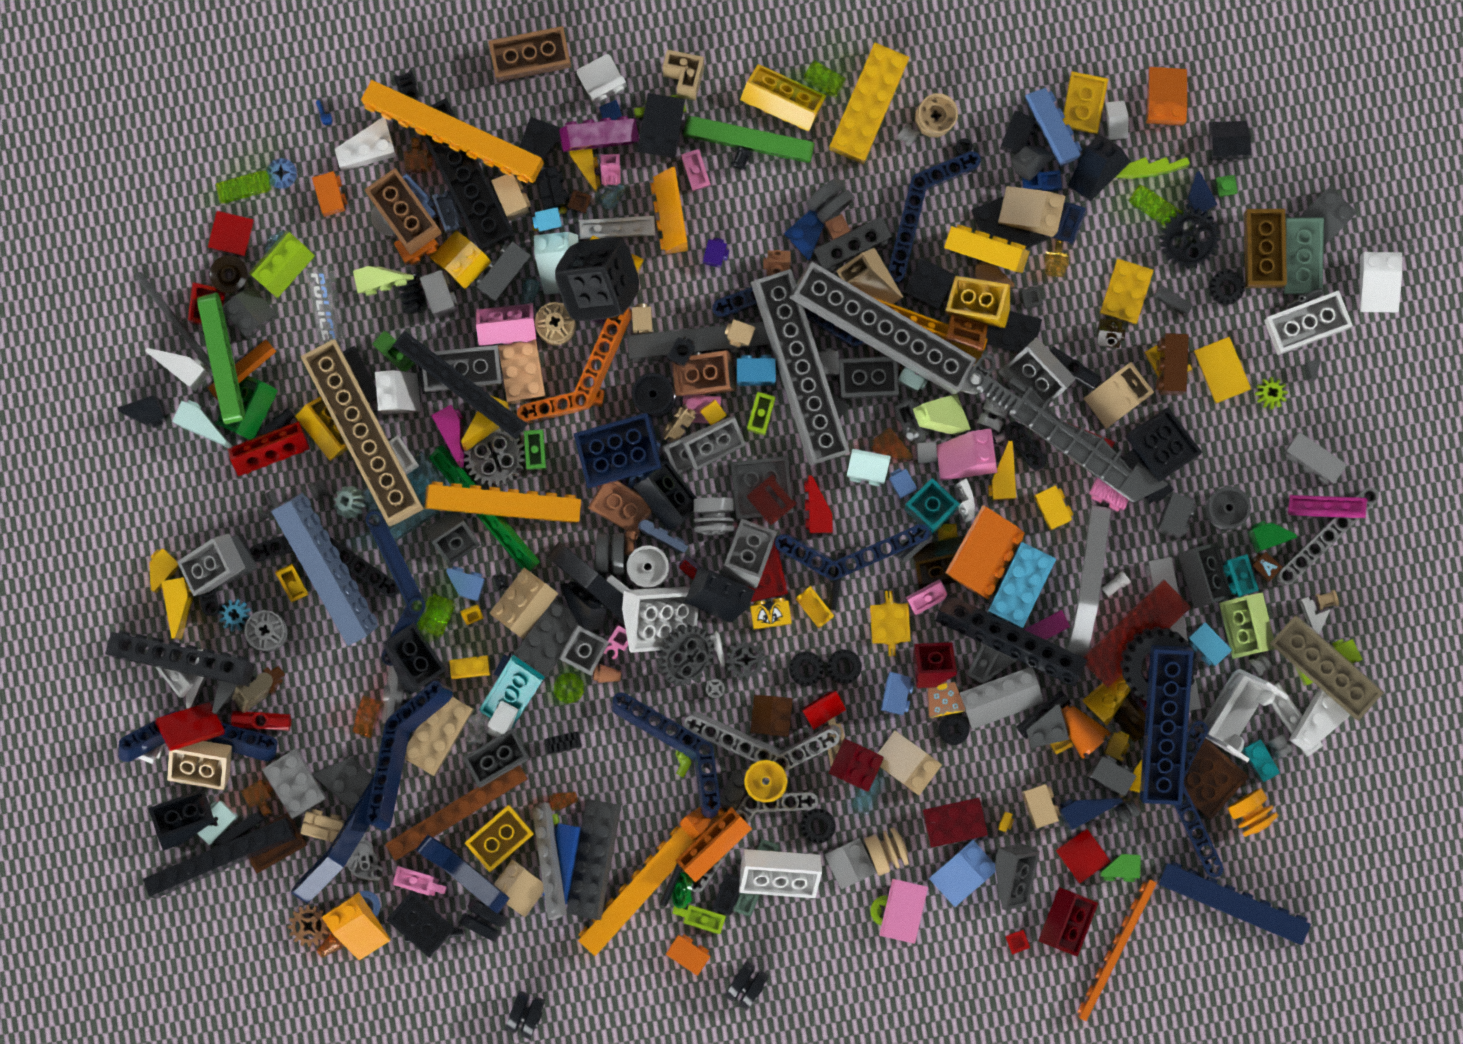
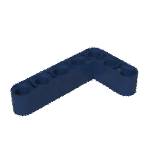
M427 834L416 848L418 853L445 870L497 914L509 901L510 898L452 849Z

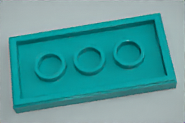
M513 655L482 703L479 711L491 719L500 702L504 701L519 709L512 725L513 728L545 676Z

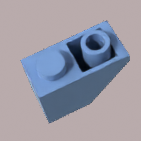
M453 566L452 569L447 568L446 572L458 595L479 602L485 579L481 578L482 574L472 571L471 574L463 573L464 569Z

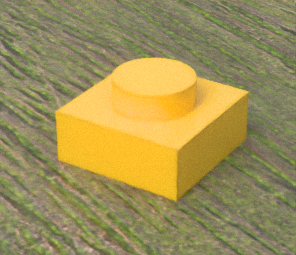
M1004 811L998 830L1006 832L1007 829L1011 830L1014 819L1011 818L1013 814Z

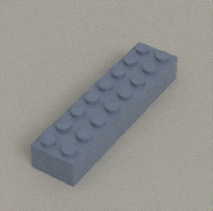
M302 492L283 502L271 512L347 646L367 637L378 627L377 619L374 614H371L366 599L359 593L357 583L351 579L348 567L342 563L337 548L330 542V536L321 526L319 516L313 512L310 500Z

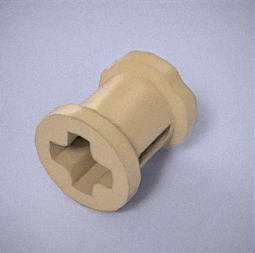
M1331 590L1330 593L1315 595L1319 611L1326 607L1339 606L1335 590Z

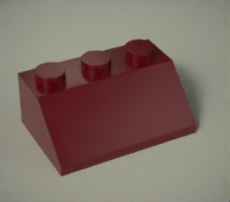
M1059 887L1038 941L1078 957L1099 903Z

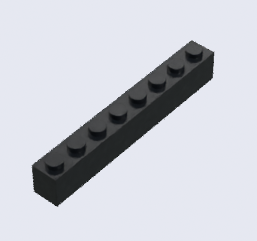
M284 818L143 878V882L149 897L157 899L295 840L297 837L290 820Z

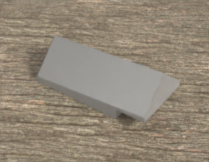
M732 416L663 446L662 451L675 471L680 474L692 467L697 471L746 446L736 418Z

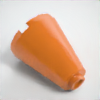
M1066 705L1062 709L1069 737L1082 759L1085 758V753L1087 755L1091 754L1104 742L1105 735L1107 737L1111 735L1108 729L1074 705L1071 707Z

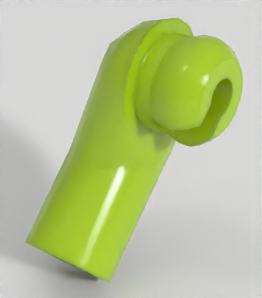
M677 750L675 755L680 766L675 774L684 778L692 761L690 757Z

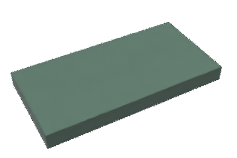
M1285 217L1287 285L1284 287L1283 294H1304L1320 287L1323 289L1324 217Z

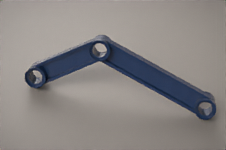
M372 509L366 514V523L406 602V606L389 637L391 638L413 622L417 625L426 605L382 513L377 509ZM372 514H377L380 520L378 523L373 524L369 521V517ZM415 600L421 601V608L413 609L411 607L412 602ZM384 647L381 652L382 661L388 666H393L391 661L384 657L387 653Z

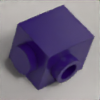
M715 237L713 240L708 239L703 264L721 268L723 260L727 261L730 250L727 249V244L724 243L723 239Z

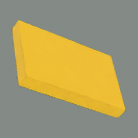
M1071 71L1063 110L1065 118L1062 119L1065 126L1069 124L1072 130L1098 134L1108 78Z
M1230 336L1193 351L1215 404L1251 390Z

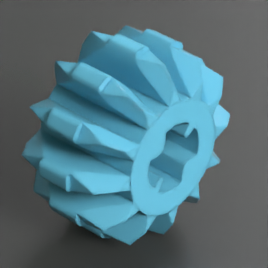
M239 599L235 600V604H233L232 600H228L229 607L225 604L222 605L225 612L219 611L220 615H224L219 621H227L223 626L225 629L230 626V631L234 632L237 626V629L242 631L241 624L245 626V619L250 617L246 614L250 613L251 609H244L247 603L243 602L240 605ZM235 610L239 614V618H236V620L231 617V613H235Z

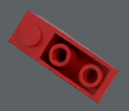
M809 475L808 480H804V490L808 492V499H805V511H809V518H805V528L809 530V534H832V512L813 476Z

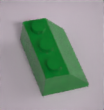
M247 376L239 383L241 397L244 401L245 420L226 425L220 414L216 424L251 440L258 434L259 428L267 416V412L275 400L278 390L258 379Z

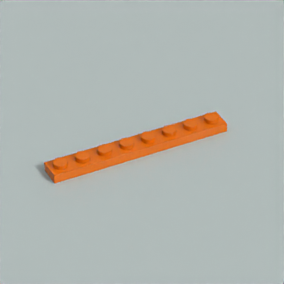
M1148 879L1147 882L1143 881L1141 884L1139 898L1133 900L1130 909H1132L1130 915H1126L1122 921L1121 926H1123L1121 933L1115 935L1112 941L1114 944L1112 950H1108L1103 960L1106 962L1103 968L1099 967L1095 974L1096 982L1094 985L1089 986L1086 992L1088 997L1085 1003L1081 1002L1077 1009L1078 1017L1084 1021H1087L1157 884L1151 879Z

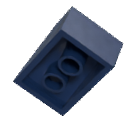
M1121 798L1068 799L1060 804L1059 812L1068 830H1073L1120 804L1123 800Z

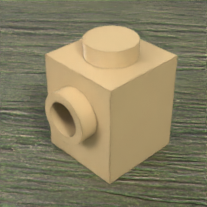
M733 319L732 324L728 323L725 334L728 335L727 340L730 341L729 344L736 347L743 345L749 348L755 327Z

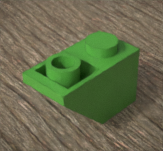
M1119 854L1099 872V876L1104 877L1106 881H1116V877H1122L1125 882H1135V878H1140L1141 855Z

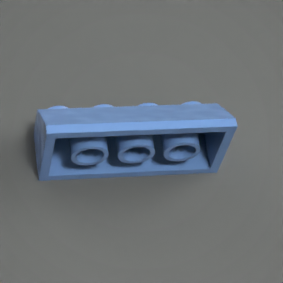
M1046 88L1025 95L1026 102L1034 118H1036V122L1060 168L1081 158L1080 152H1082L1078 141H1073L1071 135L1074 133L1070 125L1065 126L1062 120L1065 116L1061 108H1056L1054 104L1056 98L1052 91L1048 92Z

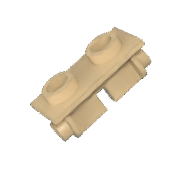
M685 403L682 407L679 406L674 413L675 417L671 423L667 422L663 428L664 439L666 440L668 436L670 442L680 439L685 433V430L680 426L683 424L688 428L696 418V412L691 408L688 411Z

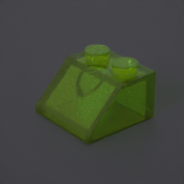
M435 593L433 597L429 596L426 602L427 611L425 615H421L417 623L420 625L419 629L442 638L457 603Z

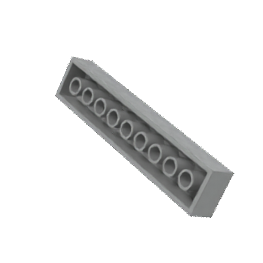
M814 262L806 266L789 297L953 395L960 391L977 360Z
M789 269L752 281L753 292L809 465L850 453L804 307L789 298L796 286L792 270Z

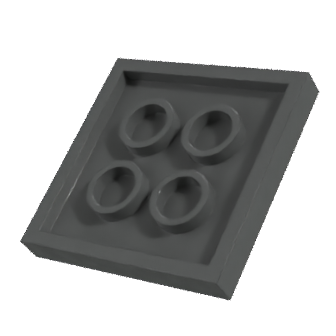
M788 456L730 462L737 520L794 513Z

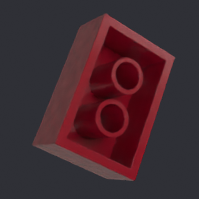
M980 797L922 810L930 848L988 835Z

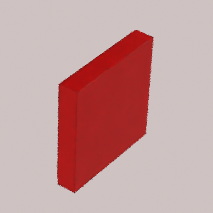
M216 211L208 248L245 257L255 220Z

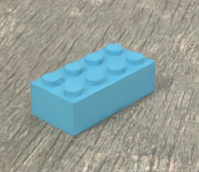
M1021 542L987 613L1022 629L1056 558Z

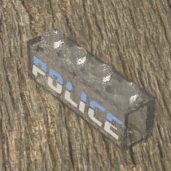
M329 267L306 270L319 346L333 339L338 344H344L343 338H346L344 327L340 326V320L343 318L341 308L337 309L336 301H339L337 289L334 290L333 283L336 282L334 271H331Z

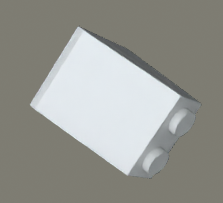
M396 370L375 372L378 411L382 415L421 412L418 374Z

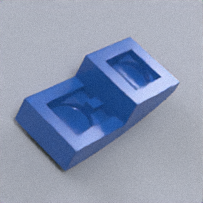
M1060 170L1042 173L1039 171L1030 181L1022 177L1023 188L1049 192L1063 190Z

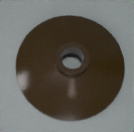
M225 255L213 262L209 271V277L212 285L217 290L224 293H233L245 285L248 271L241 259L236 256ZM228 272L233 273L230 279L226 278Z

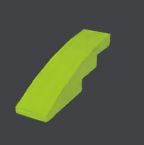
M1144 157L1129 163L1115 178H1147L1169 174L1187 168L1190 162L1186 157L1169 164L1167 157L1149 164L1147 158Z

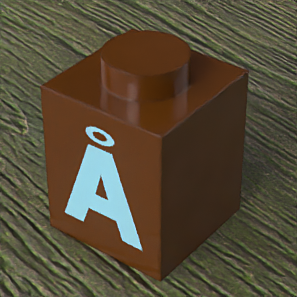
M1267 552L1258 553L1251 560L1253 562L1251 565L1252 569L1266 582H1270L1283 568Z

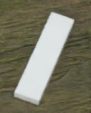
M654 216L578 220L579 240H589L592 235L600 239L656 236Z
M1279 682L1273 685L1288 696ZM1276 695L1270 705L1292 735L1302 718V714L1289 696L1286 700ZM1320 741L1312 749L1305 751L1302 749V751L1308 757L1321 748L1323 744Z

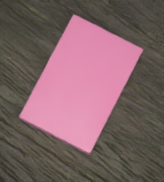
M892 879L879 936L915 944L928 890L927 886Z

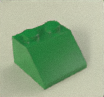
M1265 521L1251 526L1252 530L1247 532L1255 553L1297 538L1295 533L1272 522L1266 524Z

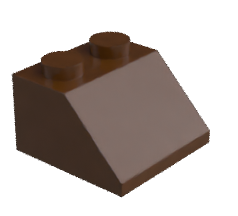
M754 695L750 733L789 737L793 698Z

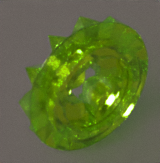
M564 673L554 682V694L563 703H575L584 693V683L574 673ZM572 680V687L575 690H577V692L570 691L569 694L565 696L566 689H564L561 685H568Z

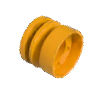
M1262 788L1252 791L1227 808L1233 819L1240 817L1244 819L1238 825V828L1248 826L1242 832L1244 837L1262 831L1270 826L1279 816L1277 812L1267 814L1274 808L1273 805L1262 806L1268 799Z

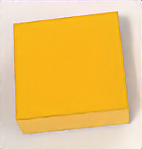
M716 399L700 409V412L710 425L717 423L726 416V413Z

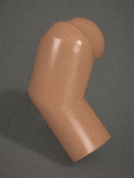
M632 529L627 530L624 534V554L631 555L634 551L635 541L638 538V533Z

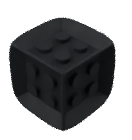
M601 238L578 242L567 249L555 270L558 290L564 306L573 320H597L621 315L629 308L639 290V277L627 244L621 238Z

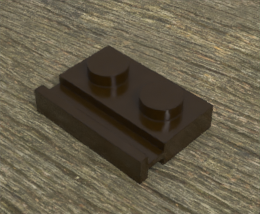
M1129 697L1121 704L1113 718L1135 743L1144 736L1146 714Z

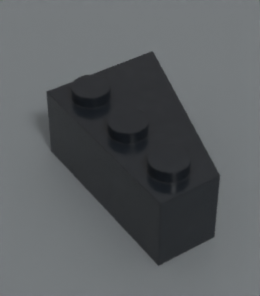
M530 117L519 148L541 157L543 162H545L561 141L559 132L561 127Z

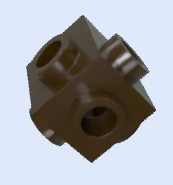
M1099 319L1097 345L1119 348L1120 342L1125 339L1126 332L1125 329H1122V321Z

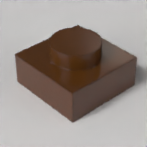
M574 189L567 207L586 215L592 195Z

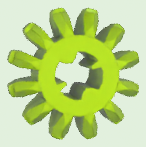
M1269 377L1268 381L1266 379L1262 380L1263 385L1258 384L1256 386L1260 391L1255 392V396H1261L1257 402L1264 401L1263 408H1266L1269 404L1270 410H1273L1275 405L1280 408L1282 406L1281 402H1286L1287 399L1282 395H1287L1288 391H1282L1286 384L1284 383L1280 386L1281 379L1278 378L1274 383L1273 377ZM1274 390L1275 394L1269 397L1267 393Z

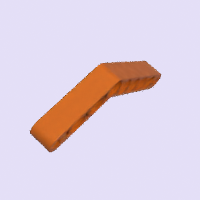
M628 308L624 315L621 314L606 319L574 392L523 404L517 410L518 417L527 423H535L591 408L632 318V310ZM617 326V332L611 335V328ZM609 343V350L603 352V345ZM601 361L600 369L595 370V363ZM590 378H593V385L591 387H587V381ZM585 396V403L583 405H580V397ZM564 400H567V407L565 409H561V403ZM549 405L548 413L544 414L543 407ZM528 410L531 412H536L528 414V417L525 416V414L528 413Z

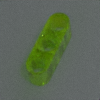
M267 170L250 173L215 184L220 204L272 190Z
M1138 184L1128 199L1133 206L1165 227L1166 225L1163 221L1170 222L1169 215L1175 217L1176 210L1180 214L1182 213L1174 205L1141 184Z

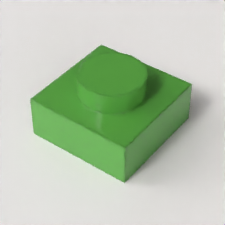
M1235 175L1215 178L1218 197L1238 194Z

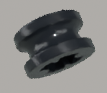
M962 138L957 142L955 150L958 155L967 153L965 150L959 149L961 143L969 145L967 152L972 151L973 144L969 139Z
M500 572L498 576L496 574L493 575L499 591L503 587L508 588L503 572Z

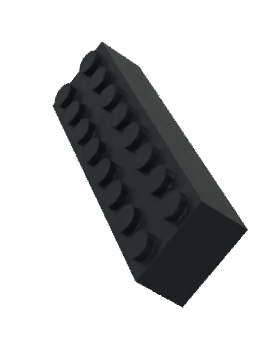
M447 98L430 106L456 118ZM426 134L423 136L478 248L484 253L514 238L515 234L478 160L467 156V152L462 150L458 152L451 149L449 144L445 142L440 144L434 141L430 135Z

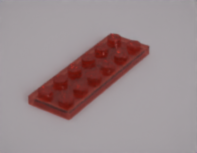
M1163 579L1083 657L1088 660L1086 666L1109 688L1122 675L1121 672L1123 671L1120 667V661L1123 660L1121 654L1127 648L1126 643L1134 639L1133 635L1143 633V629L1146 628L1152 630L1153 627H1160L1161 629L1165 627L1171 628L1191 606Z

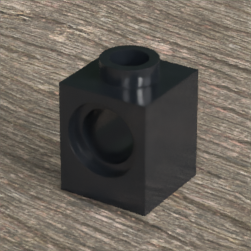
M685 336L683 339L678 337L667 356L668 360L685 368L696 349L693 345L694 342ZM681 346L688 349L687 354L684 356L677 353V349Z

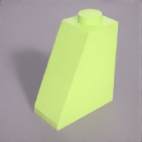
M958 394L926 402L913 408L919 427L956 436L970 430Z

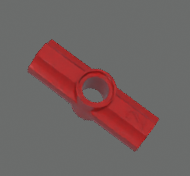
M233 711L231 715V725L239 728L290 731L291 714ZM261 715L266 719L263 726H259L257 723V719Z

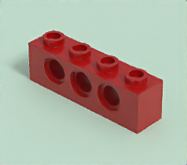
M298 421L227 450L230 461L239 477L262 467H267L275 462L285 460L293 455L303 453L309 450L310 447L302 426Z

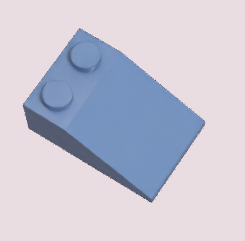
M971 839L929 879L950 903L956 907L996 872L995 863Z

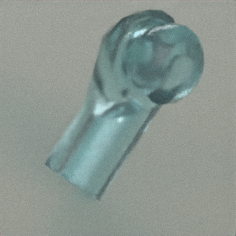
M284 230L277 232L267 239L266 253L283 235Z

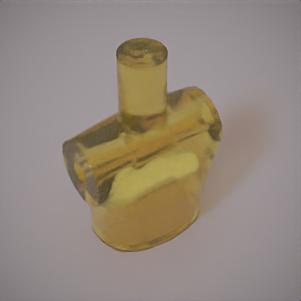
M1056 241L1055 251L1046 252L1045 274L1048 276H1065L1066 269L1069 266L1070 254L1062 253L1063 241Z

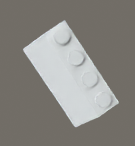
M744 849L741 860L739 893L815 898L822 874L821 856L816 854Z

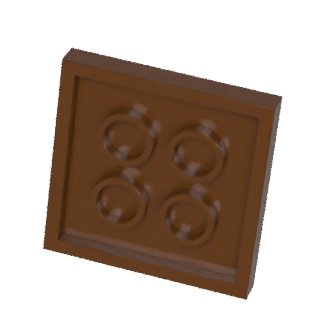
M1205 738L1184 778V786L1194 806L1211 820L1249 776Z

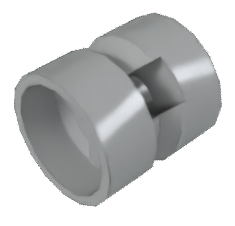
M987 398L983 406L984 413H980L977 424L999 433L1003 425L1002 418H1006L1008 410L1004 411V407L1001 405L998 407L997 402H991L992 399ZM989 414L995 416L996 419L989 418Z

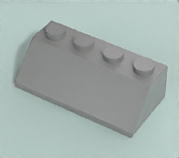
M1032 667L959 693L971 729L1044 703L1040 686Z

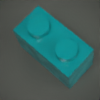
M1261 739L1243 748L1242 752L1249 758L1248 762L1260 783H1264L1280 774Z

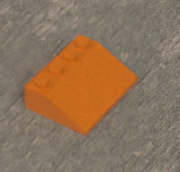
M982 505L945 573L969 591L988 600L995 591V586L999 579L1003 576L1006 566L1012 560L1016 548L1022 542L1025 532Z

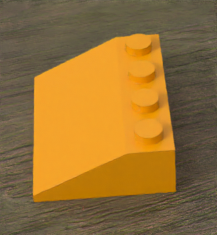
M670 167L654 176V182L650 183L652 194H656L657 201L653 202L655 213L659 212L660 220H656L658 231H662L663 238L659 239L661 250H665L666 255L688 251L675 167Z

